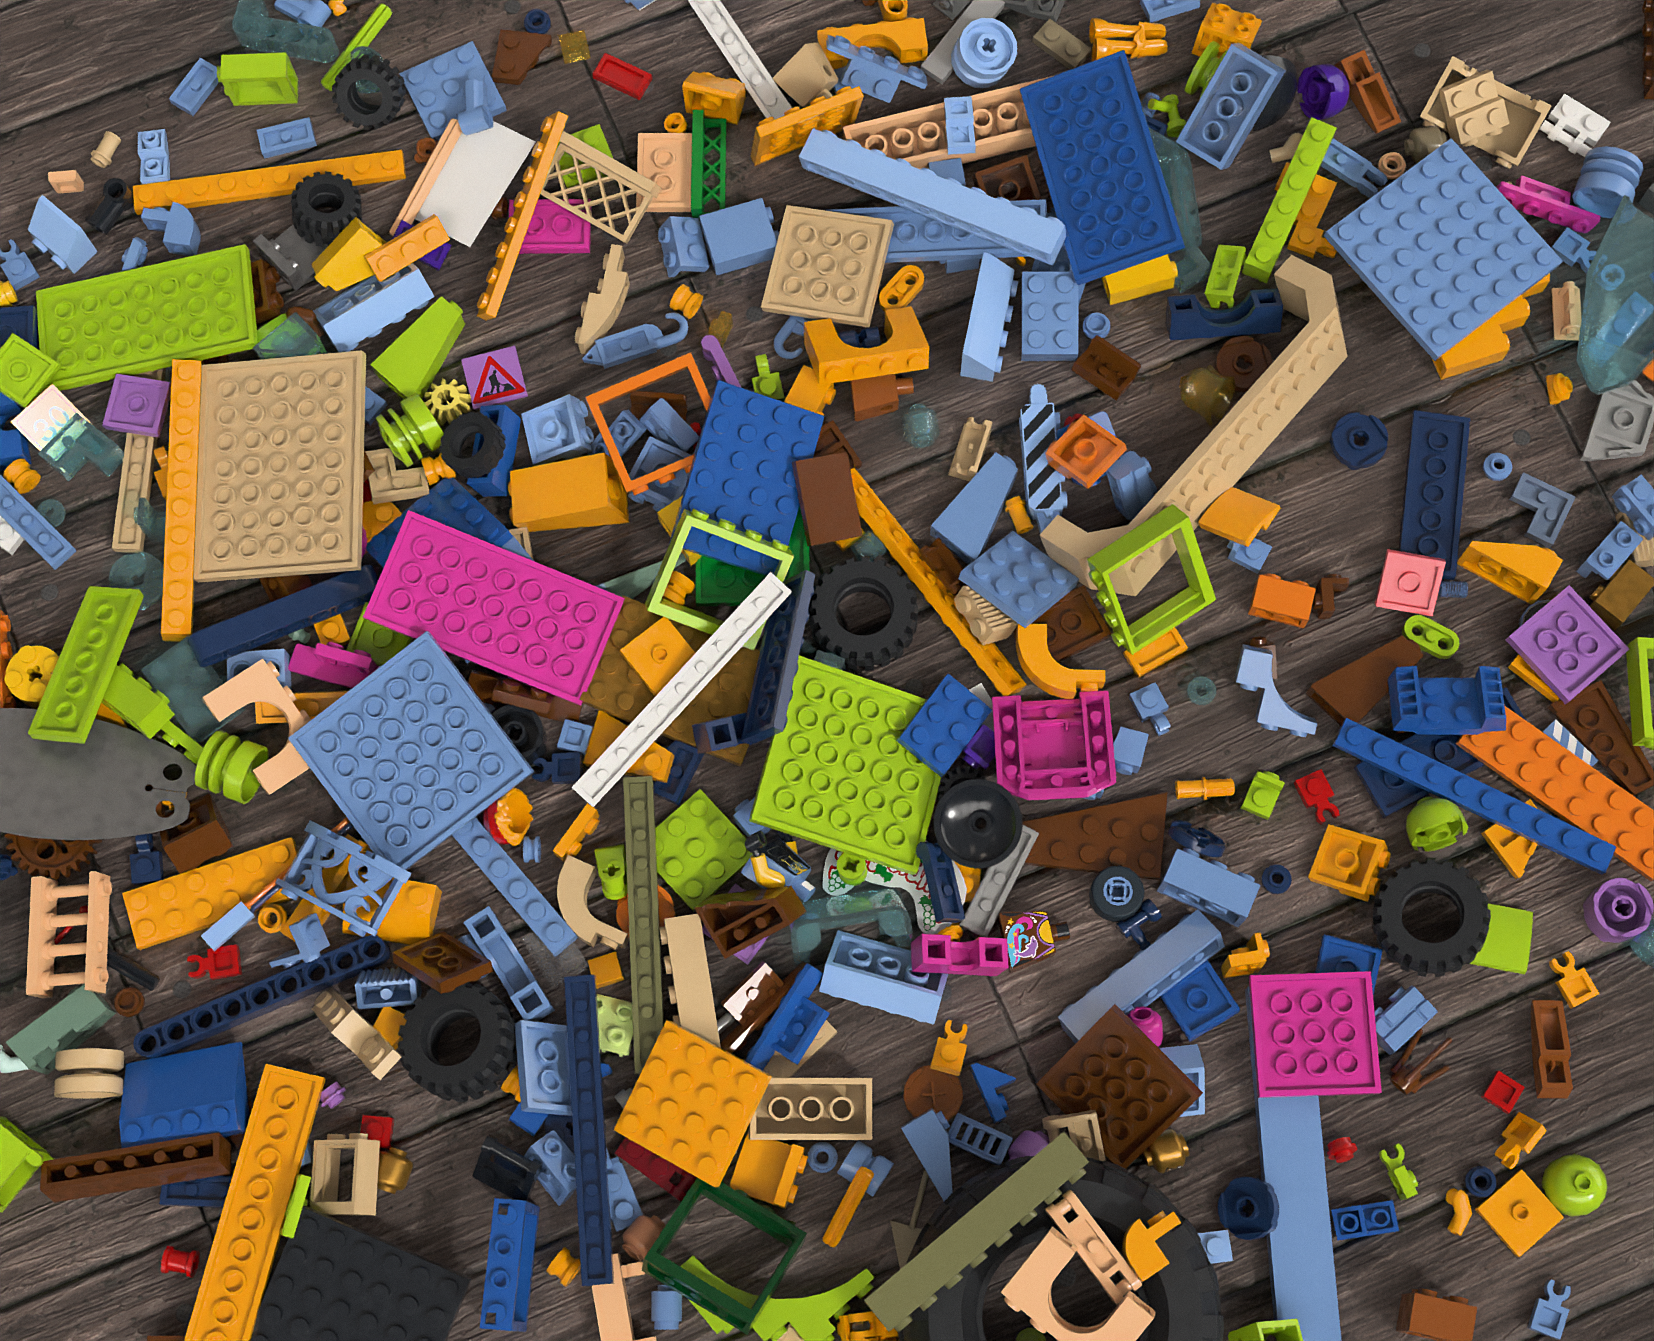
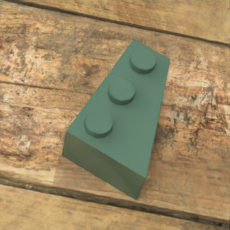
M85 984L79 985L72 989L65 999L6 1041V1044L28 1069L48 1075L55 1069L56 1052L77 1049L113 1017L116 1012L99 993L85 990Z

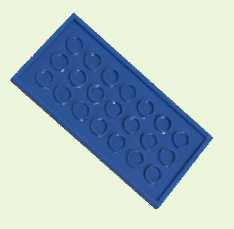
M1124 50L1020 88L1056 216L1065 225L1066 238L1064 243L1077 285L1186 248Z

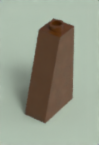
M1402 635L1318 680L1309 688L1306 695L1340 726L1346 718L1359 723L1389 693L1388 677L1396 667L1415 666L1424 654L1420 652L1421 649L1416 642L1406 639Z

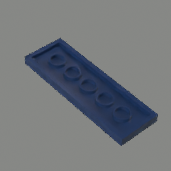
M1414 410L1411 417L1398 551L1445 559L1446 564L1442 579L1454 580L1457 570L1470 418Z
M808 570L783 581V584L792 592L766 621L741 738L742 742L749 745L781 733L786 727L788 705L793 696L794 676L799 667L797 661L800 649L804 643L803 632L809 618V603L815 589L813 586L815 574Z
M1502 689L1504 705L1525 719L1508 689ZM1415 734L1400 742V744L1465 775L1485 766V764L1455 744L1461 735ZM1365 761L1354 767L1383 819L1431 794Z

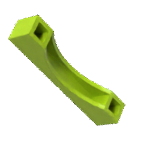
M1311 117L1242 270L1243 274L1264 283L1268 282L1306 195L1330 147L1337 127Z

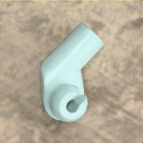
M0 1045L1 1073L28 1070L18 1056H8L3 1046Z

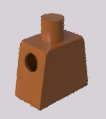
M895 374L850 380L855 421L898 410V395L914 394L912 377L896 379Z

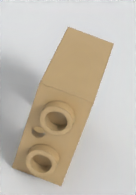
M350 1133L349 1139H345L346 1135L327 1134V1140H314L310 1208L328 1216L376 1215L380 1141L368 1140V1134ZM341 1149H355L351 1202H337Z

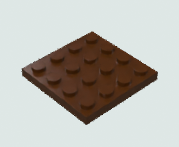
M1116 1004L1036 1083L1066 1115L1096 1110L1104 1154L1114 1164L1125 1169L1203 1094Z

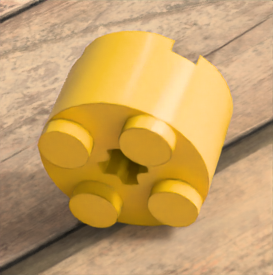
M27 645L22 647L8 663L4 678L5 684L18 699L29 707L38 709L59 655L43 646Z

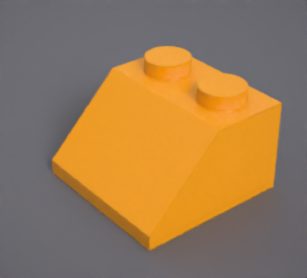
M693 71L682 85L686 113L693 114V110H704V117L726 119L728 123L738 125L746 99L745 83H741L734 78L724 79L715 77L709 72L698 73Z

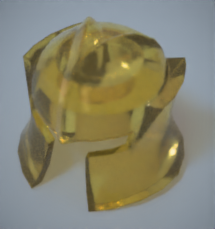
M1211 364L1207 368L1198 367L1181 377L1179 382L1181 400L1188 408L1200 414L1209 426L1212 427L1211 413L1222 420L1235 392V378L1219 374Z

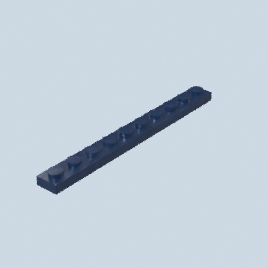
M594 974L564 977L581 1279L582 1286L614 1284L596 976Z

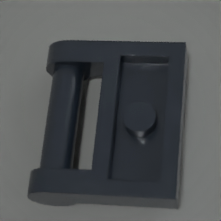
M489 1134L482 1144L481 1153L472 1177L514 1200L528 1201L543 1163L536 1159L532 1161L497 1142L498 1138Z

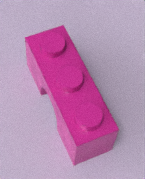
M921 934L911 942L912 972L998 976L1009 968L1007 939L978 937L976 940L969 942H952L951 935Z

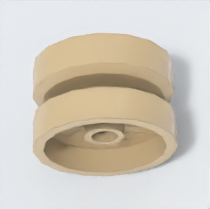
M81 1048L56 1052L55 1069L72 1075L60 1076L55 1080L54 1096L71 1099H97L122 1096L123 1079L117 1075L105 1073L118 1072L124 1067V1052L101 1048Z

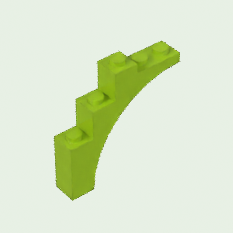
M691 1256L680 1266L749 1309L752 1308L759 1297L730 1286L713 1275L695 1256ZM866 1268L847 1283L825 1293L804 1298H770L753 1325V1329L763 1341H768L769 1339L777 1341L788 1331L785 1325L789 1322L804 1341H833L836 1338L832 1333L836 1328L830 1323L829 1319L834 1316L838 1320L839 1316H843L850 1309L847 1303L857 1295L861 1299L874 1288L870 1282L875 1278ZM689 1300L716 1334L724 1331L727 1335L735 1328Z

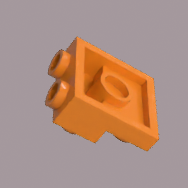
M1083 414L1077 421L1069 425L1067 431L1058 440L1049 445L1045 455L1049 466L1067 479L1072 477L1089 489L1127 448L1124 442Z

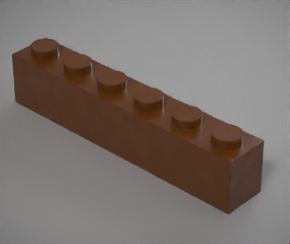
M218 1132L47 1160L41 1165L40 1191L55 1203L231 1174V1144Z

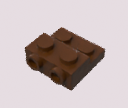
M262 259L251 263L256 324L280 316V308L284 306L283 298L276 289V283L280 281L279 273L275 267Z

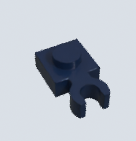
M581 752L552 754V762L538 758L533 764L543 766L544 770L541 774H533L532 778L538 782H545L552 777V782L555 785L576 783L583 776L584 755Z

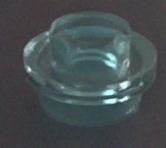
M46 500L37 508V511L53 527L60 525L64 521L66 511L64 506L57 500ZM50 509H54V513L52 515L46 516V513Z
M1196 677L1190 681L1187 687V695L1193 703L1207 705L1216 696V686L1207 677ZM1199 687L1204 688L1206 695H1198L1196 689Z

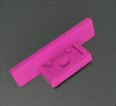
M1521 175L1516 180V185L1500 182L1496 186L1515 209L1525 214L1548 220L1551 223L1571 228L1576 232L1588 233L1600 222V215L1570 205V192Z
M328 642L327 645L317 643L316 648L296 644L288 665L290 672L350 689L380 667L371 658V654L362 650H355L354 653L345 651L343 646L333 642Z

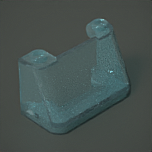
M883 888L803 901L802 904L807 912L789 925L795 964L810 962L811 951L818 945H822L820 930L878 921L880 935L892 937L897 947L911 945L913 936L911 920L903 895L894 888Z

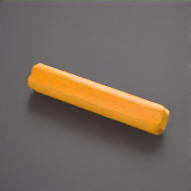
M861 1166L856 1172L822 1238L823 1242L830 1247H836L874 1177L872 1170Z

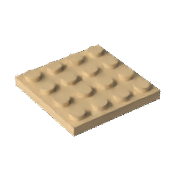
M786 205L761 305L762 310L817 320L829 318L832 322L869 328L894 227L893 221Z

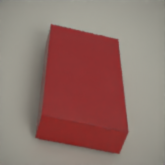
M604 53L592 73L593 79L638 100L642 98L653 79L652 74L607 53Z

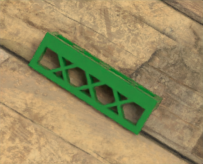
M693 110L692 218H699L701 215L711 213L704 212V205L711 198L720 205L719 210L725 209L727 121L726 119H705L704 110ZM705 127H721V134L712 141L705 135ZM712 149L720 155V159L714 165L709 164L705 160V155ZM713 173L720 180V183L713 190H710L704 184V180Z

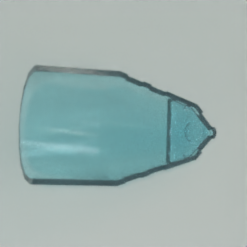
M1626 195L1623 196L1586 275V288L1576 361L1589 390L1595 395L1629 386L1654 361V219L1637 209L1630 201V197Z

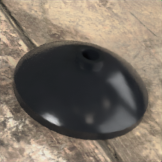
M973 779L955 785L942 797L934 816L935 835L942 850L953 861L970 868H987L1004 861L1013 853L1022 835L1023 819L1016 799L1003 786L989 780ZM980 817L986 820V826L983 829L977 826V820Z

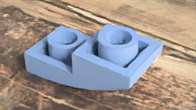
M166 130L138 132L141 183L150 184L170 181Z

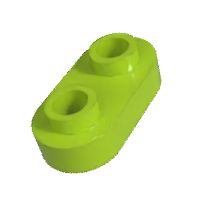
M1414 615L1410 617L1402 628V634L1406 639L1413 640L1419 645L1421 650L1439 659L1450 658L1459 648V638L1454 631L1425 616ZM1413 628L1419 629L1420 632H1421V635H1420V636L1414 635L1413 632H1412V629H1413ZM1438 642H1444L1447 645V649H1441L1438 646Z

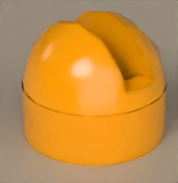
M672 113L666 117L664 127L668 133L686 132L688 125L682 114Z

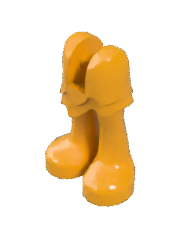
M1091 18L1089 39L1093 43L1092 62L1122 50L1126 54L1131 55L1130 59L1165 54L1168 50V45L1165 40L1161 39L1166 36V28L1158 23H1143L1139 21L1138 25L1109 23L1101 18ZM1126 37V38H1133V40H1132V41H1121V40H1108L1107 38Z

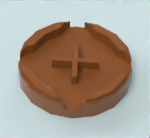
M931 1065L918 1068L909 1076L904 1086L903 1099L907 1111L913 1118H916L933 1108L936 1113L942 1111L947 1121H950L957 1115L963 1101V1090L960 1080L956 1075L930 1069Z

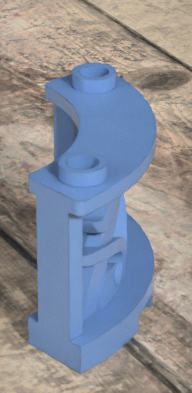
M310 820L304 830L309 834L283 880L278 878L275 882L283 887L280 893L295 901L300 896L351 923L348 929L362 937L366 933L376 936L379 926L403 883L406 884L412 873L368 850L365 855L360 853L363 848L362 846ZM334 850L335 854L332 859L322 860L323 857L329 858V852ZM348 855H351L348 871L357 887L343 892L328 894L323 883L322 867L331 868L337 866ZM363 866L368 868V872L365 875H361L368 880L365 883L358 875L359 868ZM394 878L382 899L376 891ZM313 887L317 898L307 894L306 892ZM368 895L379 904L370 922L362 920L356 913L357 908L361 906L370 912V905L364 899ZM345 903V913L330 905Z

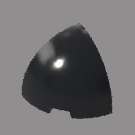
M1261 55L1286 71L1254 124L1253 131L1273 125L1292 106L1297 90V71L1295 65L1286 58Z

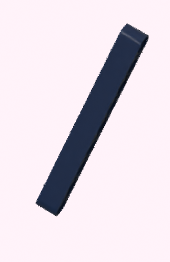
M366 936L323 954L311 962L299 964L146 1028L135 1036L133 1042L134 1049L138 1054L149 1059L167 1056L359 975L362 969L366 972L368 969L371 970L379 967L389 959L390 948L378 936ZM374 944H380L381 951L379 955L373 958L369 957V948ZM345 956H352V965L348 969H341V960ZM319 967H324V977L319 981H314L313 972ZM296 979V989L286 993L285 985L287 981ZM268 990L269 999L264 1004L259 1005L257 1002L259 993ZM235 1002H240V1012L236 1016H230L229 1009L231 1005ZM207 1014H212L213 1021L211 1025L203 1028L201 1024L203 1017ZM183 1025L185 1029L182 1038L175 1040L173 1036L174 1030L178 1026ZM155 1037V1048L147 1052L145 1048L148 1039Z

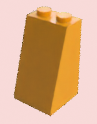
M604 452L510 471L508 491L512 498V508H510L509 515L513 525L518 528L527 527L529 532L629 523L627 493L611 457Z

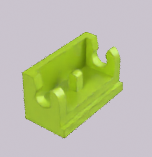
M1218 244L1204 293L1212 308L1219 309L1220 301L1227 303L1229 308L1233 307V294L1240 269L1247 259L1245 247Z

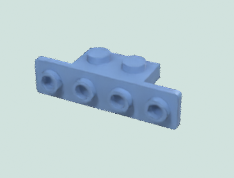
M828 35L826 39L827 49L849 58L840 79L841 84L851 86V88L860 86L863 93L888 103L891 102L901 80L922 89L926 88V75L918 67H906L891 56H885L884 58L875 54V51L867 46L858 47L850 44L851 42L845 37Z

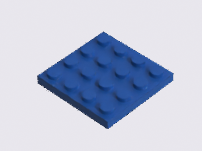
M452 477L441 480L429 490L428 495L418 499L389 526L375 535L367 543L366 550L384 568L408 510L500 548L513 536L499 520Z

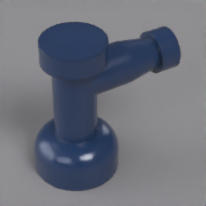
M1148 898L1142 902L1141 911L1125 922L1119 921L1116 923V926L1125 938L1132 936L1140 946L1139 948L1145 950L1151 943L1147 941L1145 934L1139 926L1147 920L1156 922L1162 918V915L1156 905Z

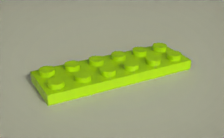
M88 587L29 728L28 734L32 739L85 744L144 598L139 589Z

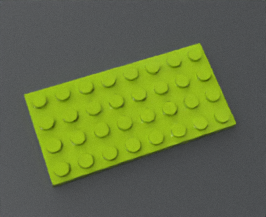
M246 244L36 291L39 349L57 361L61 366L43 391L51 384L59 391L113 380L116 374L131 376L172 367V359L200 361L259 348L250 251Z

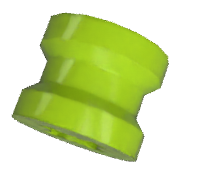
M843 853L837 860V870L840 879L845 884L856 886L865 881L868 873L865 859Z

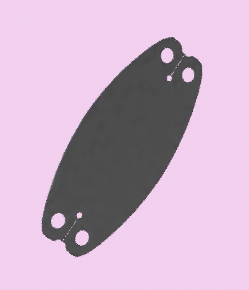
M0 708V832L42 839L98 840L163 831L187 820L190 803L185 797L187 788L195 782L196 766L190 759L175 749L152 738L149 739L145 735L98 719H94L85 744L32 739L28 731L37 709ZM169 764H177L182 769V775L177 780H167L163 775L164 768ZM150 784L155 789L146 791L145 786ZM161 801L173 803L175 807L173 815L168 818L158 816L156 813L157 804Z

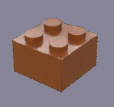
M1422 1288L1418 1290L1412 1289L1411 1293L1402 1294L1396 1327L1397 1332L1436 1341H1472L1477 1307L1468 1305L1469 1299L1452 1295L1449 1297L1442 1296V1299L1437 1298L1438 1292Z

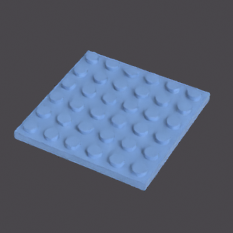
M1452 138L1324 234L1328 242L1434 361L1563 262Z
M429 631L423 633L288 738L372 852L405 870L534 773V770Z

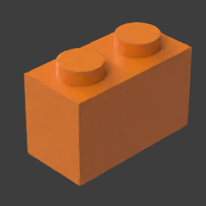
M1275 574L1259 575L1255 582L1248 615L1304 628L1309 621L1316 588L1309 587V584L1303 581L1288 582L1281 580V577Z

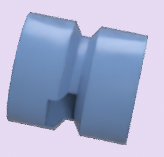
M858 1140L842 1163L837 1174L852 1182L861 1166L872 1170L874 1177L866 1193L873 1197L894 1163L881 1155L873 1157L872 1149Z

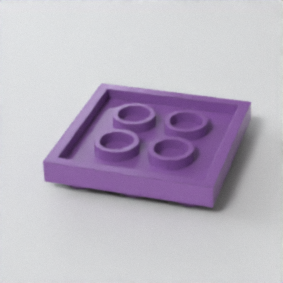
M1570 585L1505 639L1565 705L1629 650L1623 641Z

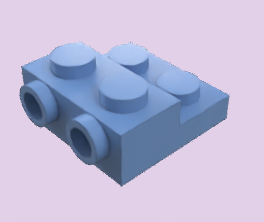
M649 436L629 474L630 480H635L691 455ZM685 469L674 473L675 479L661 485L657 480L648 484L649 490L635 496L631 491L628 497L640 504H643L644 500L654 504L653 508L658 512L683 496L689 473L686 474Z

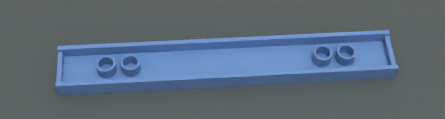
M1247 987L1245 989L1261 1179L1273 1186L1279 1202L1278 1225L1273 1232H1269L1266 1235L1274 1321L1298 1319L1303 1341H1341L1319 1097L1258 1098L1250 989Z

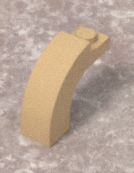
M568 855L561 869L557 885L558 904L566 923L580 940L593 948L599 937L602 938L600 943L611 949L616 950L617 946L625 949L630 940L628 934L597 920L589 912L587 897L598 873L596 868Z

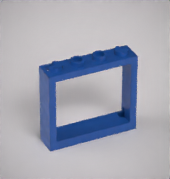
M494 1198L480 1328L520 1332H526L540 1212L539 1206L528 1201ZM499 1207L508 1210L507 1215L498 1214ZM487 1312L496 1313L495 1323L486 1322Z

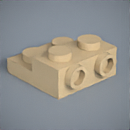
M1485 70L1439 89L1449 136L1455 143L1462 144V146L1474 145L1479 142L1478 137L1485 134L1487 136L1498 135L1503 132L1502 127L1509 124L1504 98L1498 97L1493 71Z

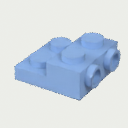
M568 394L521 414L533 465L548 464L560 458L568 460L592 451L590 443L594 441V435L592 430L586 426L584 417L588 416V410L585 403L576 397Z

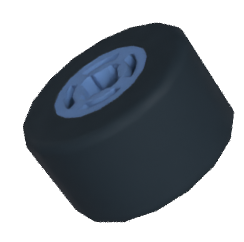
M1120 865L1109 866L1100 871L1094 878L1089 891L1090 904L1095 913L1105 920L1112 922L1125 921L1132 917L1142 904L1144 898L1143 883L1139 876L1130 868Z

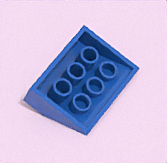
M242 1042L126 1063L119 1118L122 1148L218 1132L223 1137L246 1132L250 1114Z

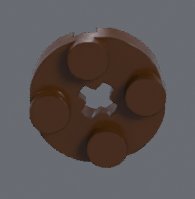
M1248 336L1235 337L1228 340L1220 349L1215 361L1216 374L1227 390L1247 392L1272 364V356L1268 348L1264 344L1260 345L1258 342H1255L1254 338ZM1239 359H1244L1246 363L1250 362L1251 365L1248 366L1247 370H1242L1237 366Z

